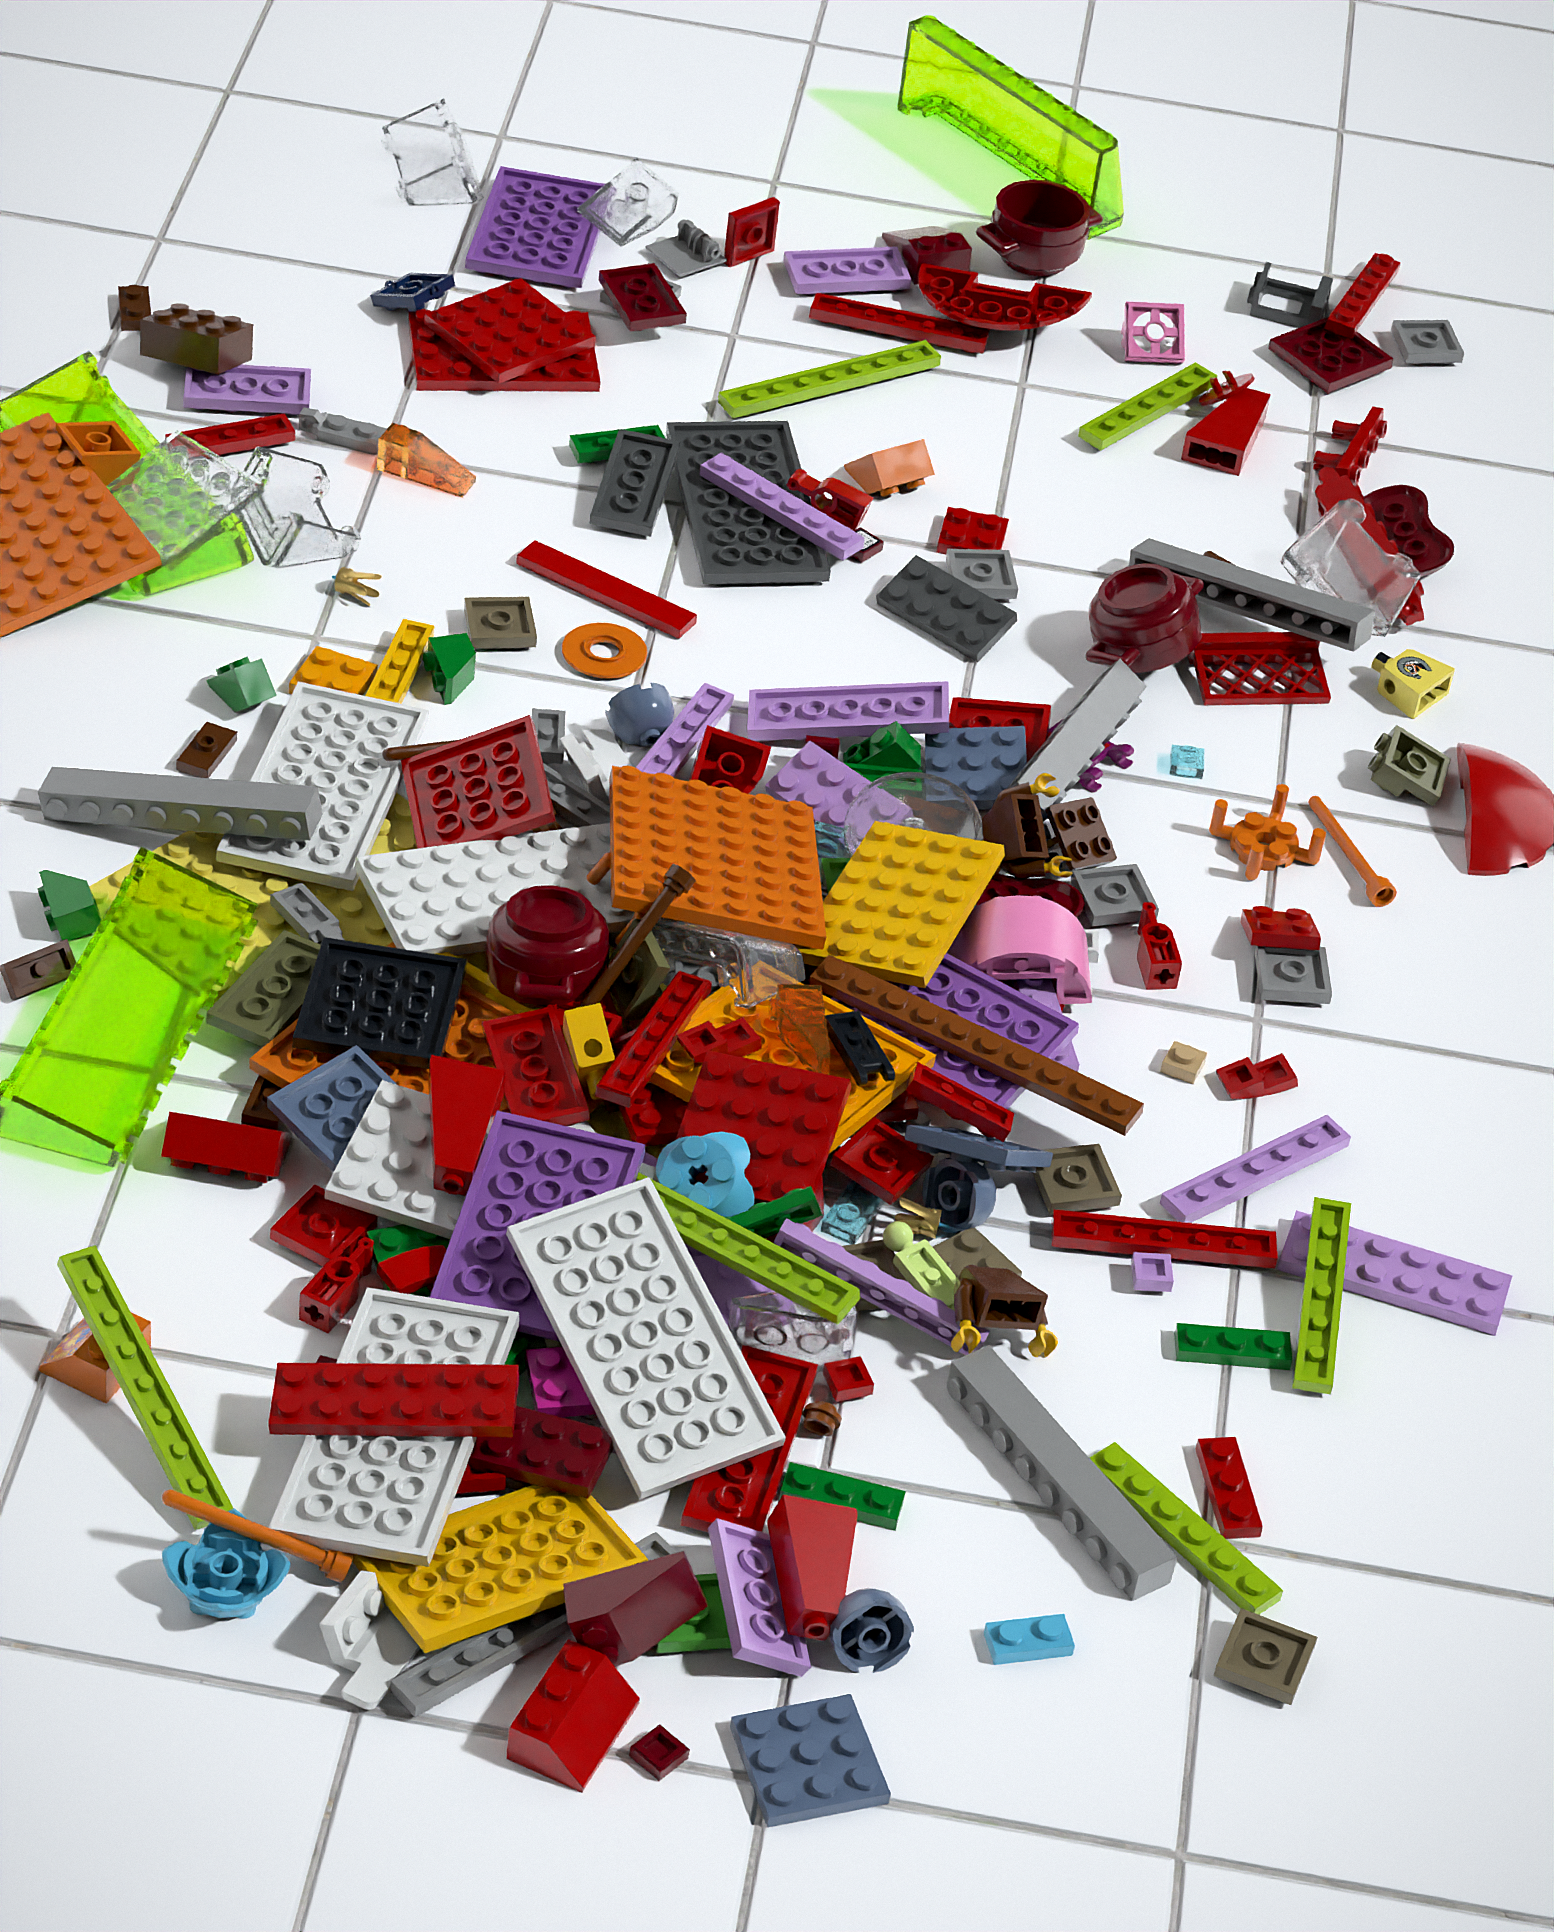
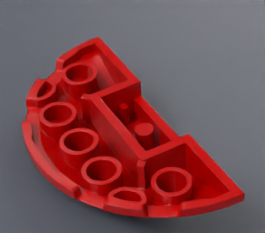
M924 263L921 264L918 274L919 289L924 299L935 310L958 322L992 330H1026L1052 325L1078 313L1092 298V292L1035 283L1030 292L978 283L977 272Z
M1458 742L1456 748L1460 789H1464L1467 820L1464 829L1468 875L1508 874L1513 866L1523 864L1529 868L1543 860L1546 851L1552 845L1554 846V794L1535 773L1521 763L1496 751Z

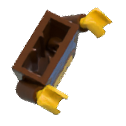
M1041 773L1037 776L1034 784L1030 785L1029 782L1001 791L991 810L981 818L983 838L979 841L1004 845L1005 856L1002 860V871L1016 878L1044 877L1046 873L1067 878L1073 874V872H1060L1059 870L1061 862L1072 861L1068 857L1055 856L1050 862L1046 863L1044 860L1049 858L1039 797L1034 794L1042 793L1050 798L1058 795L1060 789L1055 786L1045 789L1048 782L1056 780L1050 774Z
M973 1264L964 1267L960 1273L959 1280L954 1286L955 1322L957 1325H960V1330L951 1341L952 1349L955 1352H959L965 1342L968 1346V1353H972L981 1340L979 1331L972 1326V1324H975L977 1327L1035 1330L1036 1336L1028 1343V1350L1033 1357H1038L1042 1353L1047 1357L1058 1345V1338L1054 1333L1046 1330L1045 1327L1049 1324L1044 1309L1049 1295L1006 1268L977 1267Z

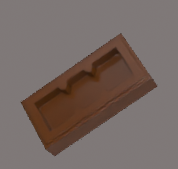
M206 721L176 760V770L200 778H209L237 742L238 731Z

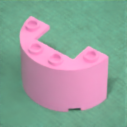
M1017 895L995 897L976 906L947 951V954L996 980L1056 978V996L1059 1004L1092 1003L1087 937L1083 926L1069 910L1040 896Z

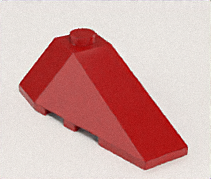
M707 725L697 749L689 780H700L708 786L718 788L733 787L742 793L750 794L764 775L772 747Z

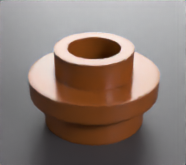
M825 1401L809 1403L803 1410V1417L805 1418L803 1425L807 1430L816 1435L830 1436L834 1430L840 1427L842 1422L837 1409Z

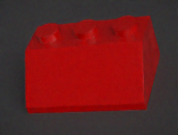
M169 1111L161 1156L171 1158L170 1166L193 1170L195 1162L208 1165V1173L230 1176L231 1169L246 1172L245 1179L267 1183L268 1176L279 1177L291 1142L292 1133Z
M568 1639L510 1725L506 1759L583 1793L638 1707L640 1698L606 1655Z

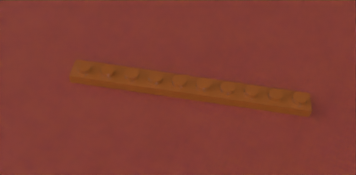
M828 955L810 975L811 987L1123 1136H1126L1143 1114V1102L832 955Z

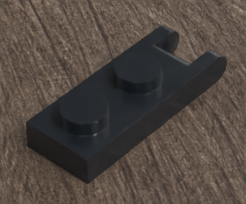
M859 1011L824 1016L823 1028L858 1086L866 1085L868 1082L867 1074L880 1073L885 1082L894 1081V1068Z

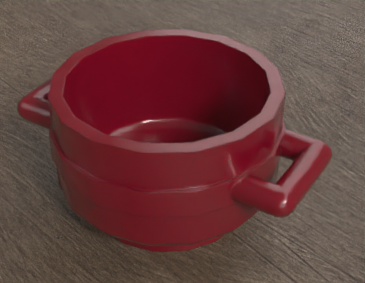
M1030 179L1013 182L1000 190L995 199L991 222L979 226L976 229V235L995 250L1008 267L1029 276L1045 277L1056 275L1079 260L1084 252L1089 228L1101 224L1103 216L1091 207L1080 193L1051 181Z
M1137 564L1114 572L1102 582L1089 604L1088 618L1094 644L1086 652L1085 659L1090 663L1108 667L1121 659L1134 673L1161 670L1180 662L1195 650L1202 638L1199 608L1195 596L1203 589V581L1176 574L1158 564Z
M544 885L518 891L494 911L488 924L486 955L487 973L490 982L501 994L521 1003L545 1007L548 1005L565 1006V1004L572 1001H583L607 968L609 961V930L605 917L583 894L570 888Z

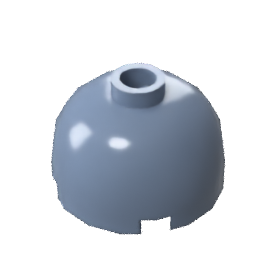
M650 683L652 688L641 689L640 684L633 685L620 691L608 702L610 709L609 711L605 710V715L615 735L624 743L635 746H653L673 722V702L664 685Z
M944 1158L939 1160L936 1167H930L926 1172L922 1185L923 1203L925 1208L930 1207L931 1209L942 1210L939 1223L950 1226L949 1228L938 1226L942 1231L959 1233L966 1229L976 1228L982 1225L993 1212L996 1203V1187L993 1177L987 1168L972 1159L971 1163Z
M863 1588L855 1590L843 1598L839 1606L838 1615L830 1625L829 1636L832 1646L843 1665L856 1672H859L858 1667L874 1666L873 1673L882 1672L896 1665L908 1653L911 1647L909 1640L912 1633L914 1634V1625L904 1605L890 1592L876 1588Z

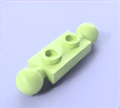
M900 1221L890 1223L883 1232V1241L887 1248L898 1252L893 1260L894 1265L914 1289L930 1298H937L943 1301L948 1308L955 1311L954 1286L959 1279L926 1239L913 1244V1232L906 1223Z

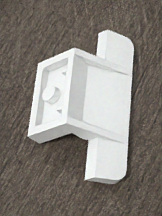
M582 729L584 737L593 750H589L585 742L579 744L572 732L560 738L569 764L586 791L603 803L610 804L609 776L612 766H632L613 735L604 729Z
M360 1571L319 1624L332 1662L355 1672L341 1690L344 1700L367 1710L378 1706L390 1689V1680L399 1676L420 1649L415 1640L387 1605H385L384 1596L379 1589L375 1572Z

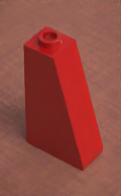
M1245 388L1227 398L1186 433L1181 460L1239 476L1266 420L1271 394Z
M431 1055L428 1086L433 1189L453 1195H467L496 1112L499 1111L504 1096L506 1070Z
M783 1494L767 1519L788 1635L826 1641L830 1635V1625L838 1615L840 1603L846 1596L858 1516L856 1508Z

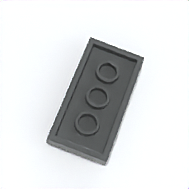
M619 429L590 514L589 524L651 537L679 453L680 441Z
M915 555L876 595L878 605L977 663L1018 621L1017 612L918 555Z

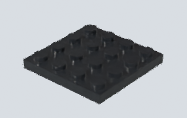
M323 937L292 1037V1048L340 1055L357 1045L372 1060L429 1069L431 1055L440 1057L444 1055L467 970V959Z

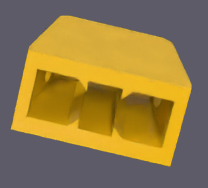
M601 1003L564 1011L562 1031L581 1088L588 1086L592 1099H601L595 1097L596 1085L615 1060Z

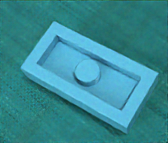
M1064 1613L985 1623L983 1634L994 1665L1073 1656L1075 1643Z

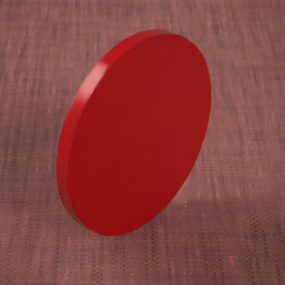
M1223 370L1222 374L1226 381L1220 384L1218 378H1210L1212 389L1199 398L1200 405L1215 404L1239 393L1254 382L1253 374L1247 373L1234 377L1231 371Z

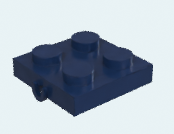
M409 272L394 282L391 280L386 281L384 287L371 294L370 297L373 306L386 307L387 310L407 308L408 311H418L423 309L428 301L444 297L445 292L456 285L453 274Z

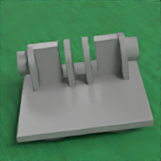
M682 219L678 222L677 236L645 246L651 254L678 277L687 276L691 273L727 262V259L721 255L719 243L713 241L701 228H697L689 219Z

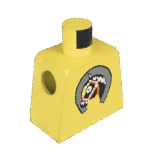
M1406 649L1395 658L1379 652L1371 664V668L1381 674L1377 687L1378 693L1411 719L1416 718L1449 694L1455 672L1453 667L1413 649Z

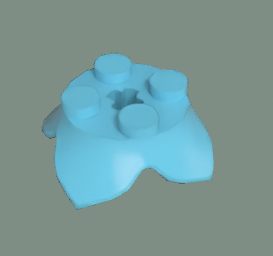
M713 1132L703 1136H686L669 1143L661 1151L656 1164V1176L660 1184L723 1217H732L748 1211L754 1205L753 1189L744 1174L746 1167L750 1163V1150L743 1137L726 1132ZM707 1171L705 1173L708 1177L707 1182L703 1184L698 1181L694 1185L696 1175Z
M235 1508L228 1511L230 1513L247 1519ZM209 1523L204 1528L198 1544L193 1545L187 1541H181L171 1544L162 1551V1561L167 1575L189 1600L190 1610L197 1615H209L217 1618L237 1617L247 1619L252 1617L256 1612V1607L262 1602L263 1598L272 1593L281 1584L291 1566L289 1559L284 1553L275 1549L263 1551L260 1542Z

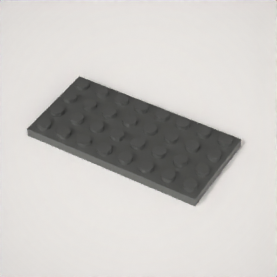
M788 421L666 423L667 439L680 441L679 453L674 469L703 584L828 582L830 580L831 571L824 549L699 475L701 464L723 453L812 506L808 495L798 490L792 491L786 486L793 473L797 469H802Z

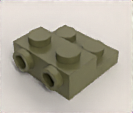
M1397 724L1388 734L1382 733L1373 748L1377 753L1373 756L1367 769L1372 771L1370 780L1383 790H1387L1397 797L1406 789L1416 798L1424 800L1433 806L1441 797L1451 758Z
M634 918L629 928L625 932L624 936L620 940L619 944L617 945L616 949L609 958L607 966L615 957L617 952L620 950L622 945L628 939V937L633 932L638 923L641 921V919ZM652 931L609 989L624 1020L632 1021L645 1018L663 993L660 984L666 978L670 966Z

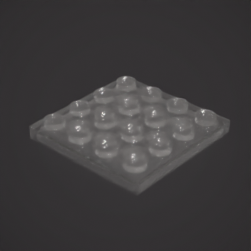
M178 430L106 486L159 553L161 563L169 569L265 492L262 482Z

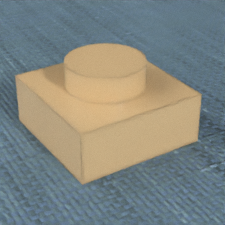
M1174 1040L1162 1061L1160 1072L1194 1084L1206 1063L1208 1053Z

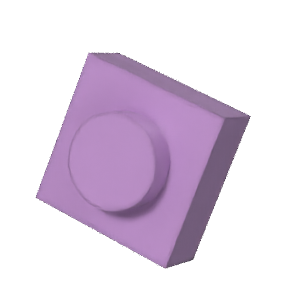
M1133 1252L1131 1267L1134 1290L1172 1292L1174 1279L1171 1254Z

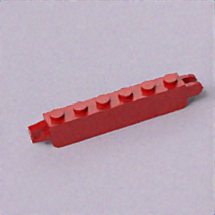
M1323 467L1317 473L1321 484L1314 491L1318 502V514L1381 614L1387 620L1394 621L1400 618L1407 626L1424 620L1420 597L1424 595L1423 586L1418 577H1412L1408 561L1405 558L1401 559L1399 557L1400 554L1393 539L1388 540L1382 521L1377 522L1375 520V513L1369 502L1364 503L1359 485H1353L1347 475L1340 477L1335 469Z

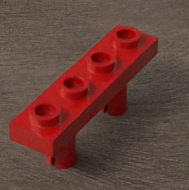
M1372 406L1366 418L1360 424L1335 420L1332 425L1331 438L1346 440L1351 443L1342 455L1317 450L1313 459V469L1321 470L1323 467H1331L1337 471L1340 477L1347 475L1353 485L1358 484L1362 469L1368 467L1370 455L1376 453L1380 438H1384L1386 435L1388 423L1384 420V408Z

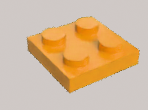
M316 646L289 682V694L293 693L298 682L363 695L371 685L378 671V665L328 648Z

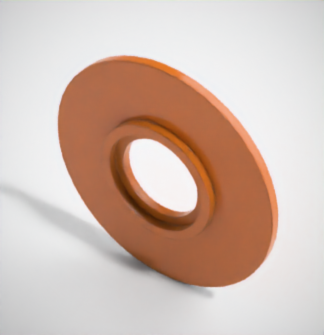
M599 622L584 624L571 630L562 642V654L571 667L583 674L597 678H620L638 671L644 665L647 659V647L643 639L634 631L617 624ZM606 642L615 645L619 653L614 657L603 658L594 655L590 648L596 643Z

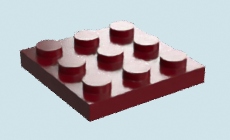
M1328 317L1270 339L1268 349L1281 360L1288 363L1326 393L1392 368L1394 358L1359 332H1356L1353 338L1350 339L1324 329Z

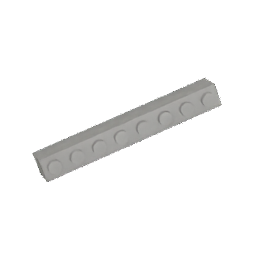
M1151 538L1146 539L1130 550L1129 566L1143 563L1158 564L1176 574L1202 580L1204 587L1195 596L1198 602L1352 652L1371 639L1374 609Z
M1121 659L1117 660L1095 680L1006 789L1029 782L1030 785L1034 784L1037 776L1041 773H1047L1055 777L1056 780L1048 782L1045 789L1055 786L1060 789L1058 795L1050 798L1042 793L1034 794L1039 797L1042 820L1044 822L1048 819L1045 808L1050 805L1059 804L1067 796L1065 792L1070 790L1080 780L1078 776L1083 774L1092 765L1093 762L1091 760L1104 750V745L1118 732L1116 729L1123 725L1130 717L1129 714L1140 705L1142 700L1139 696L1147 686Z
M52 766L38 790L44 820L310 841L323 815L317 786Z
M988 1345L951 1361L946 1387L950 1396L964 1407L970 1414L974 1424L981 1427L991 1438L996 1449L1000 1453H1004L1012 1462L1021 1478L1027 1480L1039 1493L1042 1502L1046 1506L1051 1507L1063 1521L1065 1528L1080 1540L1086 1547L1090 1557L1098 1561L1107 1571L1115 1586L1122 1589L1134 1601L1170 1584L1177 1560L1174 1552L991 1346Z

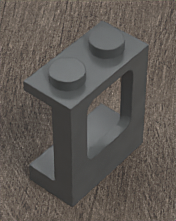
M1270 262L1265 263L1262 272L1257 271L1254 284L1250 288L1247 303L1252 304L1249 316L1297 328L1323 318L1329 302L1334 278L1322 275L1318 289H1313L1269 278L1272 265ZM1265 294H1270L1301 302L1302 307L1299 314L1263 306L1260 303Z

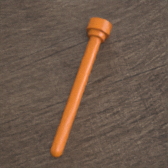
M1316 795L1310 797L1308 801L1309 806L1366 882V895L1372 904L1376 907L1390 904L1396 897V888L1388 878L1377 876L1321 798Z
M171 1489L166 1490L162 1494V1502L166 1506L319 1566L320 1571L325 1572L326 1578L342 1583L348 1573L353 1559L352 1553L318 1548Z

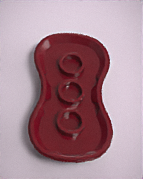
M1403 484L1377 489L1363 497L1364 503L1369 502L1375 513V520L1377 522L1382 521L1388 540L1393 539L1399 550V557L1401 559L1405 558L1408 561L1413 578L1435 573L1448 564L1454 555V543L1448 535L1436 528L1431 522L1428 514L1429 502L1424 492L1414 486Z
M998 873L989 881L974 906L975 908L995 897L1017 895L1040 896L1063 906L1077 918L1083 910L1084 898L1079 890L1062 881L1046 878H1016Z

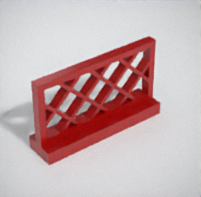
M1293 632L1202 633V638L1195 650L1187 655L1189 664H1194L1204 706L1329 704L1331 700L1330 690L1318 649L1321 641ZM1248 663L1252 667L1245 672L1234 664ZM1265 663H1280L1283 667L1277 672ZM1297 663H1312L1313 667L1308 671ZM1204 664H1218L1221 667L1216 672H1213ZM1227 670L1238 677L1239 680L1232 684L1221 677V675ZM1259 670L1271 679L1264 684L1252 675ZM1288 670L1302 677L1297 684L1284 676ZM1308 681L1319 688L1320 693H1310L1302 688V686ZM1246 682L1257 689L1258 692L1248 694L1241 690L1240 687ZM1278 682L1290 691L1288 693H1278L1271 687ZM1215 683L1227 692L1225 694H1211L1209 687Z

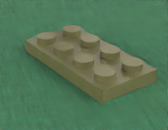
M284 930L207 1011L206 1024L264 1047L299 1018L321 945Z

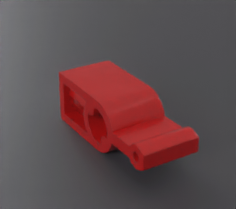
M797 469L786 484L790 490H798L810 496L812 507L853 531L863 522L874 498L837 478L830 477L821 482L809 476L804 469ZM824 493L830 494L832 499L827 498Z
M1144 902L1137 929V934L1140 936L1137 962L1146 990L1177 989L1182 960L1173 932L1167 925L1157 922L1155 916L1156 906L1152 902Z
M364 1237L358 1241V1247L349 1257L332 1258L300 1292L299 1320L327 1334L332 1331L356 1304L359 1296L360 1279L372 1272L374 1240Z

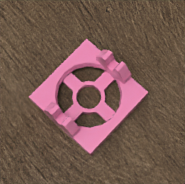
M1126 301L1124 304V321L1121 328V334H1123L1121 346L1125 350V361L1183 364L1185 361L1184 304ZM1150 312V321L1145 326H1133L1139 316ZM1160 313L1171 320L1173 327H1166L1164 322L1160 320ZM1151 324L1161 326L1163 336L1159 339L1150 337L1147 332L1148 326ZM1133 336H1144L1150 342V353L1141 349ZM1165 337L1174 338L1172 347L1164 353H1160V342Z

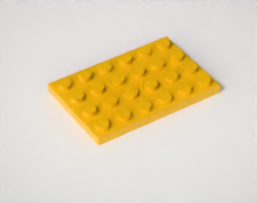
M874 821L823 901L827 937L823 950L795 944L792 949L793 961L819 966L828 955H832L882 980L926 988L1005 856L1004 845Z
M531 1485L448 1514L429 1567L353 1554L352 1563L359 1571L375 1572L379 1589L384 1596V1603L424 1653L441 1649L444 1646L565 1603L563 1587L565 1583L648 1561L643 1552L592 1495L587 1499L537 1485Z

